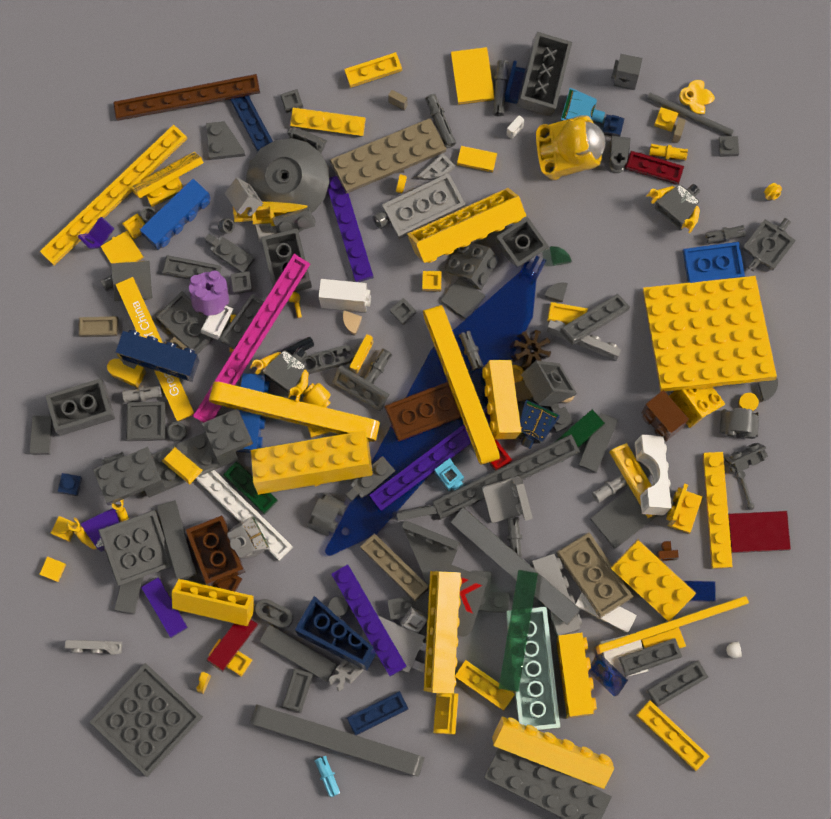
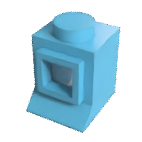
M450 458L435 469V475L448 491L452 489L455 491L463 485L464 476Z

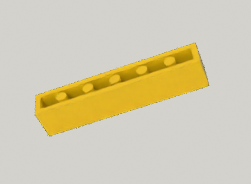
M430 571L424 691L454 693L456 686L455 668L457 666L456 648L458 646L457 628L459 627L458 610L461 603L459 597L462 584L461 573Z
M501 717L492 736L493 746L602 789L605 788L614 771L613 762L609 756L596 754L584 746L582 748L578 747L567 739H558L552 733L540 732L534 726H525L511 717L508 719Z

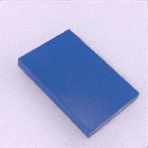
M739 242L685 248L682 250L688 283L745 277Z

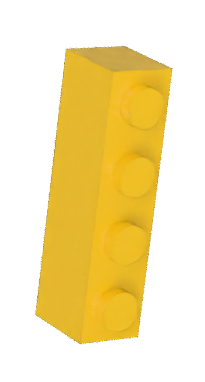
M489 360L485 367H483L482 376L486 381L485 396L488 397L487 413L491 418L489 425L491 433H493L494 439H516L521 433L512 362L511 360Z
M178 579L172 590V609L248 626L254 613V596Z

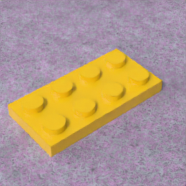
M638 539L611 566V569L668 622L696 594L693 589Z

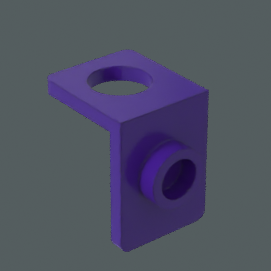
M100 217L89 233L79 234L78 238L90 249L101 248L114 228L103 217Z

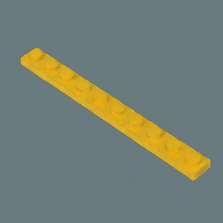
M172 125L58 233L40 253L55 266L81 241L78 238L79 234L89 233L100 217L105 218L132 192L130 186L147 178L187 140V136L175 125Z

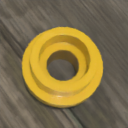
M776 183L770 184L764 190L765 198L767 200H776L781 195L782 187Z

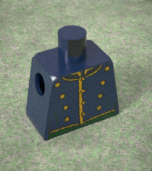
M526 400L520 419L521 433L525 435L520 445L531 449L535 439L543 442L559 420L560 415Z

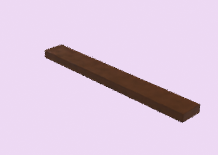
M253 74L114 101L115 117L117 121L244 97L259 94L260 88L258 76Z

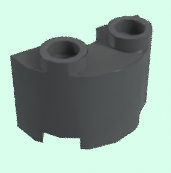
M734 408V411L721 410L720 433H724L727 437H736V434H744V438L747 439L758 437L759 412L752 413L751 409Z
M323 492L322 498L318 499L311 513L312 517L307 527L326 536H329L330 532L334 533L338 525L335 520L338 515L342 516L347 507L344 505L345 502Z

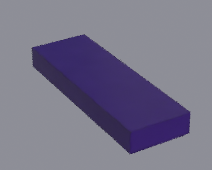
M159 577L141 587L170 638L188 628L179 611L172 609V599Z

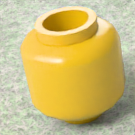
M311 383L302 393L305 403L325 408L331 403L329 401L330 392L320 383Z

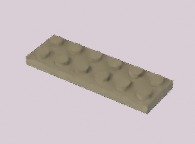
M431 118L332 158L330 163L347 194L445 153L447 148Z

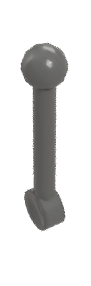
M741 471L737 474V477L741 479L748 502L747 508L753 510L755 506L751 502L744 479L746 474L744 471Z

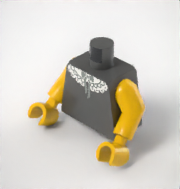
M692 184L688 189L682 185L670 186L659 190L651 189L646 197L650 196L653 198L652 204L656 202L655 209L679 230L686 227L689 229L688 233H691L698 223L700 213L698 204L700 201L695 196L700 192V189L695 184Z
M300 347L297 348L293 355L285 350L282 353L276 352L261 360H254L250 368H258L255 372L257 375L263 369V375H266L268 379L289 393L288 398L293 395L296 396V402L299 401L300 395L308 386L309 373L307 372L306 365L302 363L307 353Z

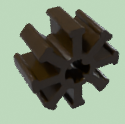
M534 330L530 332V338L527 334L528 331H524L517 335L521 342L515 340L511 343L510 349L515 348L521 352L512 355V361L515 362L520 357H524L521 368H529L531 361L532 363L536 360L541 361L540 357L543 359L550 357L551 351L541 349V346L550 343L548 337L541 340L540 343L537 342L541 331ZM531 346V350H533V352L530 353V350L527 349V347Z

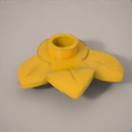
M702 80L690 82L688 87L683 88L679 94L680 102L683 105L689 106L697 114H705L704 105L710 104L715 99L711 91L704 89V81Z

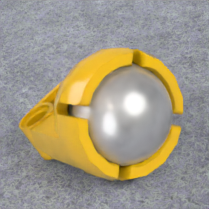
M585 115L549 125H540L536 130V145L541 171L549 179L557 180L562 176L596 168L600 165L602 153L605 149L604 133L593 123L589 116ZM554 167V170L549 173V170Z

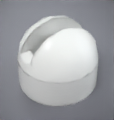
M739 641L732 642L727 646L726 652L732 658L742 657Z

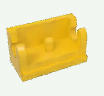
M436 693L433 733L455 735L458 705L457 693Z

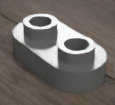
M262 599L256 604L255 611L261 619L279 628H287L292 624L293 615L287 608L268 599ZM265 606H268L270 609L268 613H263L262 611ZM282 615L287 616V620L285 622L280 621V617Z

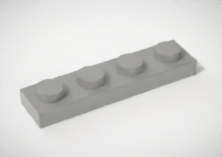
M550 320L547 332L567 340L560 332L565 323L555 320V322ZM595 335L586 336L575 343L617 361L621 349L616 344L602 342Z

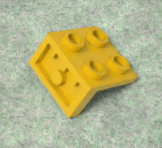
M714 387L675 390L669 395L688 417L689 420L686 424L689 428L695 426L705 416L725 405V402Z
M684 483L674 493L672 501L675 504L668 511L666 520H669L667 526L690 534L702 496L686 491L688 484Z

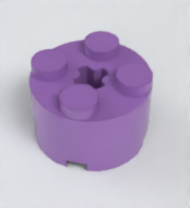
M218 271L205 272L191 277L189 292L193 309L196 312H203L207 316L221 313L229 303L225 278Z

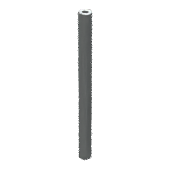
M651 92L647 97L652 102L727 136H732L734 130Z

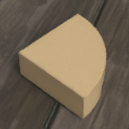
M344 310V324L350 333L356 335L362 316Z

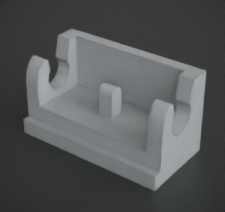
M237 177L225 192V195L239 214H242L247 207H251L247 213L248 216H251L263 204L252 186Z

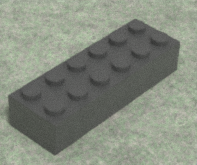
M498 748L484 779L562 819H602L612 796L572 776Z

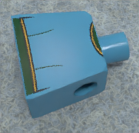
M570 88L561 121L585 115L589 116L593 121L603 123L605 112L595 110L597 103L595 98Z

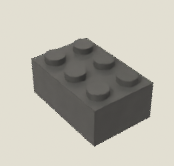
M298 229L261 237L273 287L294 254L305 260ZM308 270L294 292L312 288Z
M101 378L45 395L55 432L59 436L115 419L106 385Z

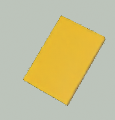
M487 47L452 51L451 59L458 105L494 100Z

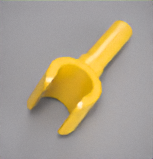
M293 292L289 302L295 303L297 318H302L300 295L297 292Z

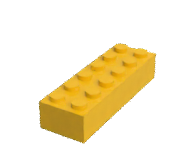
M506 188L407 233L414 253L423 263H431L441 255L453 253L456 248L466 247L476 239L486 238L493 231L498 232L509 224L520 222L522 218L526 217V213L520 197L511 189Z
M366 431L251 450L253 484L258 495L373 475Z

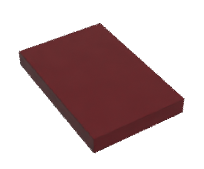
M787 511L728 514L731 553L791 550Z

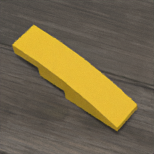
M262 202V206H259L251 216L247 214L251 207H247L242 214L237 213L233 207L234 222L253 221V224L271 223V226H275L273 217L307 208V205Z

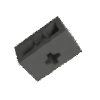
M620 54V59L615 60L611 77L615 79L613 86L635 90L643 58Z

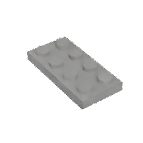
M448 173L382 204V208L387 214L398 238L407 235V233L464 208L466 204Z

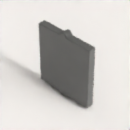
M459 277L452 287L448 288V292L441 299V302L465 320H468L472 313L478 310V306L486 296Z

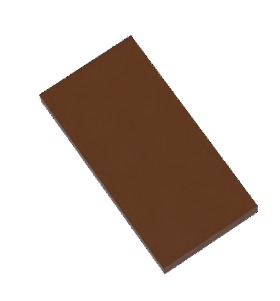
M448 382L384 406L398 442L462 418Z

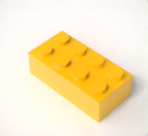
M582 633L558 635L556 645L566 717L568 719L591 716L597 707L595 697H591L594 685L592 677L588 676L591 664L590 658L585 655V651L588 649L587 638L583 637Z

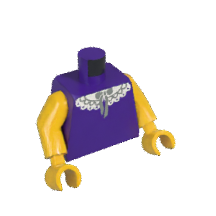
M124 499L120 501L121 504L114 503L112 504V509L83 523H79L78 519L74 517L77 524L70 526L67 522L68 528L74 531L79 540L89 548L98 549L101 552L105 549L98 530L129 519L126 509L123 507Z

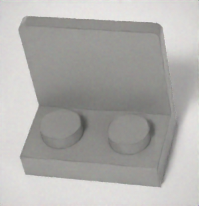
M519 476L482 487L492 523L522 515L525 521L533 519L525 486Z

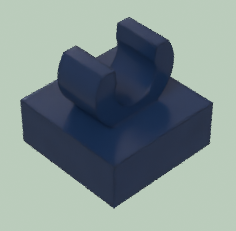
M606 114L603 133L610 136H621L624 118Z

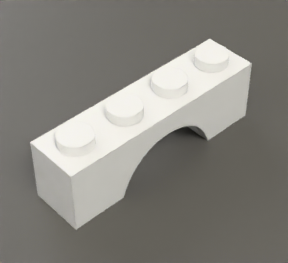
M641 435L635 441L636 460L643 463L650 470L653 478L652 487L647 488L640 495L642 514L665 515L673 504L669 490L671 483L668 479L667 471L669 465L666 461L667 447L664 444V436Z

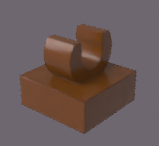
M671 541L661 543L662 551H658L656 554L661 561H675L679 558L678 550H672Z

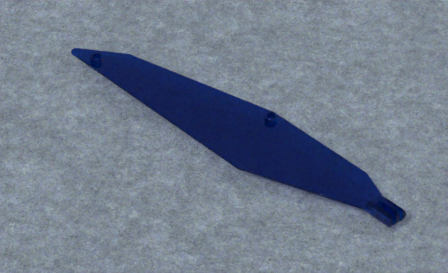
M538 255L535 257L530 269L526 268L530 262L529 260L524 263L518 274L452 330L483 410L488 405V397L485 396L486 381L482 376L483 367L472 371L469 359L464 354L465 349L459 335L464 332L466 334L467 331L471 332L474 344L478 346V354L484 367L489 360H511V356L516 351L515 348L510 349L511 343L515 340L520 342L517 335L527 330L533 318L536 281L547 261L543 259L535 273L533 270L539 261L540 256ZM435 346L430 350L406 397L448 382ZM462 418L398 442L391 425L371 465L383 456L395 472L370 494L464 425ZM427 478L383 511H380L369 497L370 494L363 498L358 495L348 505L325 549V553L328 556H332L370 538L373 534L377 535L393 517L392 513L398 511ZM347 528L349 530V534H342V530Z

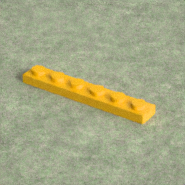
M723 452L703 453L712 569L732 568Z

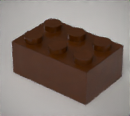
M223 515L186 529L204 580L208 586L216 585L246 573L241 559L230 545L231 541L227 535L230 530Z

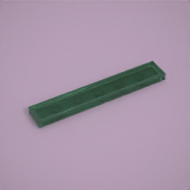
M518 570L498 688L501 690L519 692L538 573Z

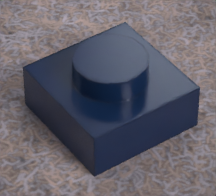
M62 473L58 492L78 496L82 477Z

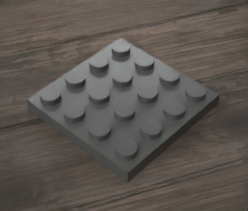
M144 663L90 723L146 777H149L203 716L147 663Z

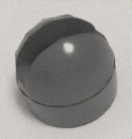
M152 207L143 208L141 211L142 220L147 223L156 214V211ZM147 212H151L149 219H146Z
M379 212L372 217L375 225L380 229L386 226L389 221L388 217L385 218L387 214L384 212Z
M227 218L219 221L218 229L221 233L228 234L234 231L235 225L231 219Z

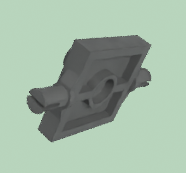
M784 218L778 226L764 219L742 248L753 258L747 266L748 269L751 268V271H754L759 263L772 271L776 268L796 241L785 231L791 223L790 220L787 221V218Z

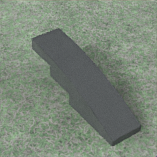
M176 500L158 505L157 508L177 580L196 576L189 542Z

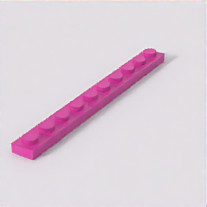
M296 254L292 256L214 382L236 385L311 265L309 262ZM212 386L193 417L203 423L214 419L222 407L209 402Z

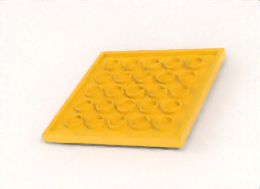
M756 276L643 288L660 392L662 390L675 391L776 380L777 375Z

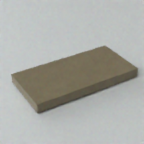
M590 532L556 553L599 618H602L633 598V595L622 579L611 569L612 564Z

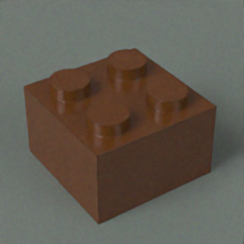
M664 390L647 402L641 412L643 420L656 429L654 431L657 436H664L666 442L683 429L689 420Z

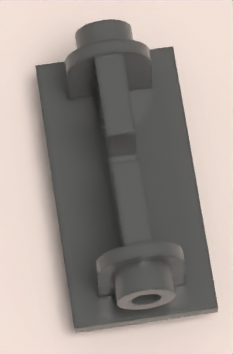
M296 127L290 128L288 131V139L293 138L307 142L320 153H322L327 143L326 139Z
M758 443L750 444L746 450L730 454V457L725 459V461L732 464L730 466L732 473H739L749 468L748 460H750L752 466L765 461V458L768 457L764 450L766 446Z

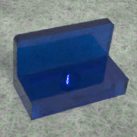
M515 60L513 61L505 95V102L517 104L526 69L517 67V61Z

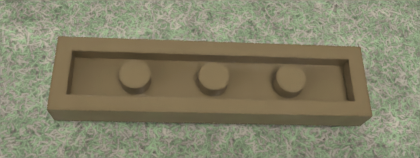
M373 534L360 546L361 550L415 602L429 589V586L377 535Z

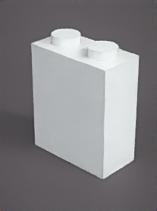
M321 279L319 301L321 308L366 312V308L370 307L371 295L370 290H367V283Z

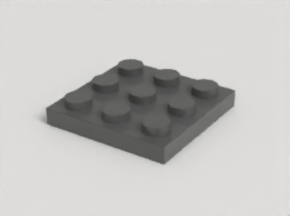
M155 510L98 530L117 586L173 566Z

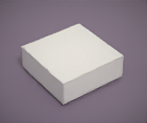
M520 115L507 128L506 135L510 139H513L524 126V119Z

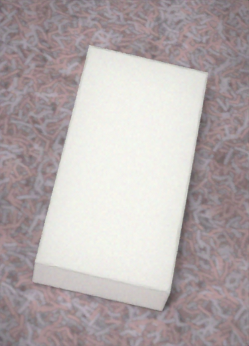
M225 306L221 313L208 316L201 329V333L218 340L234 308Z

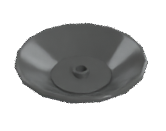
M293 138L275 140L261 148L250 161L246 182L252 186L262 202L307 205L312 213L325 199L329 186L328 166L321 153L307 142ZM288 174V178L283 180L282 176Z

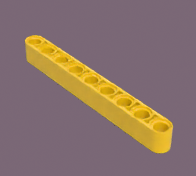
M439 305L423 310L425 323L479 464L483 465L500 459L498 448L443 306Z
M213 382L209 402L233 409L238 408L241 411L340 435L366 431L369 442L376 441L380 422L374 419L300 401L296 402L292 399L222 382Z

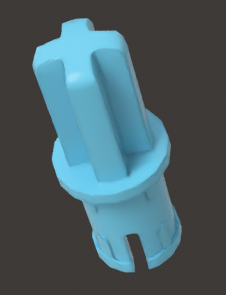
M327 756L314 760L321 775L320 780H323L328 796L338 795L340 791L334 778L335 772H332Z

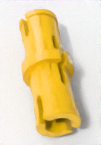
M651 143L649 155L665 157L667 160L672 158L686 161L688 149Z

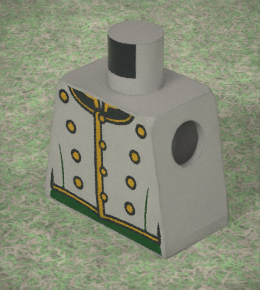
M254 516L238 523L227 533L231 541L230 545L236 551L239 558L255 557L270 549Z

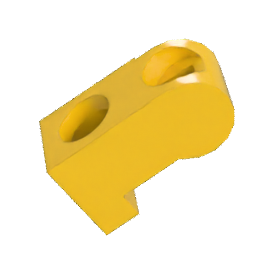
M112 359L107 364V370L111 376L136 388L139 387L146 374L144 367L136 365L135 369L124 365L120 359Z

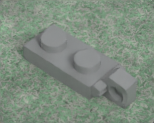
M66 640L65 648H71V652H83V649H91L90 653H102L103 649L113 655L122 653V642Z

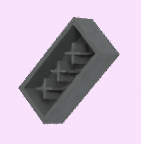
M541 32L536 33L532 41L516 107L552 116L557 107L572 46L571 41Z

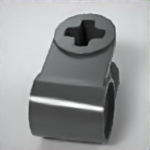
M611 137L609 168L612 172L621 173L625 170L631 138Z

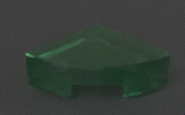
M550 246L553 266L572 262L570 255L564 249Z

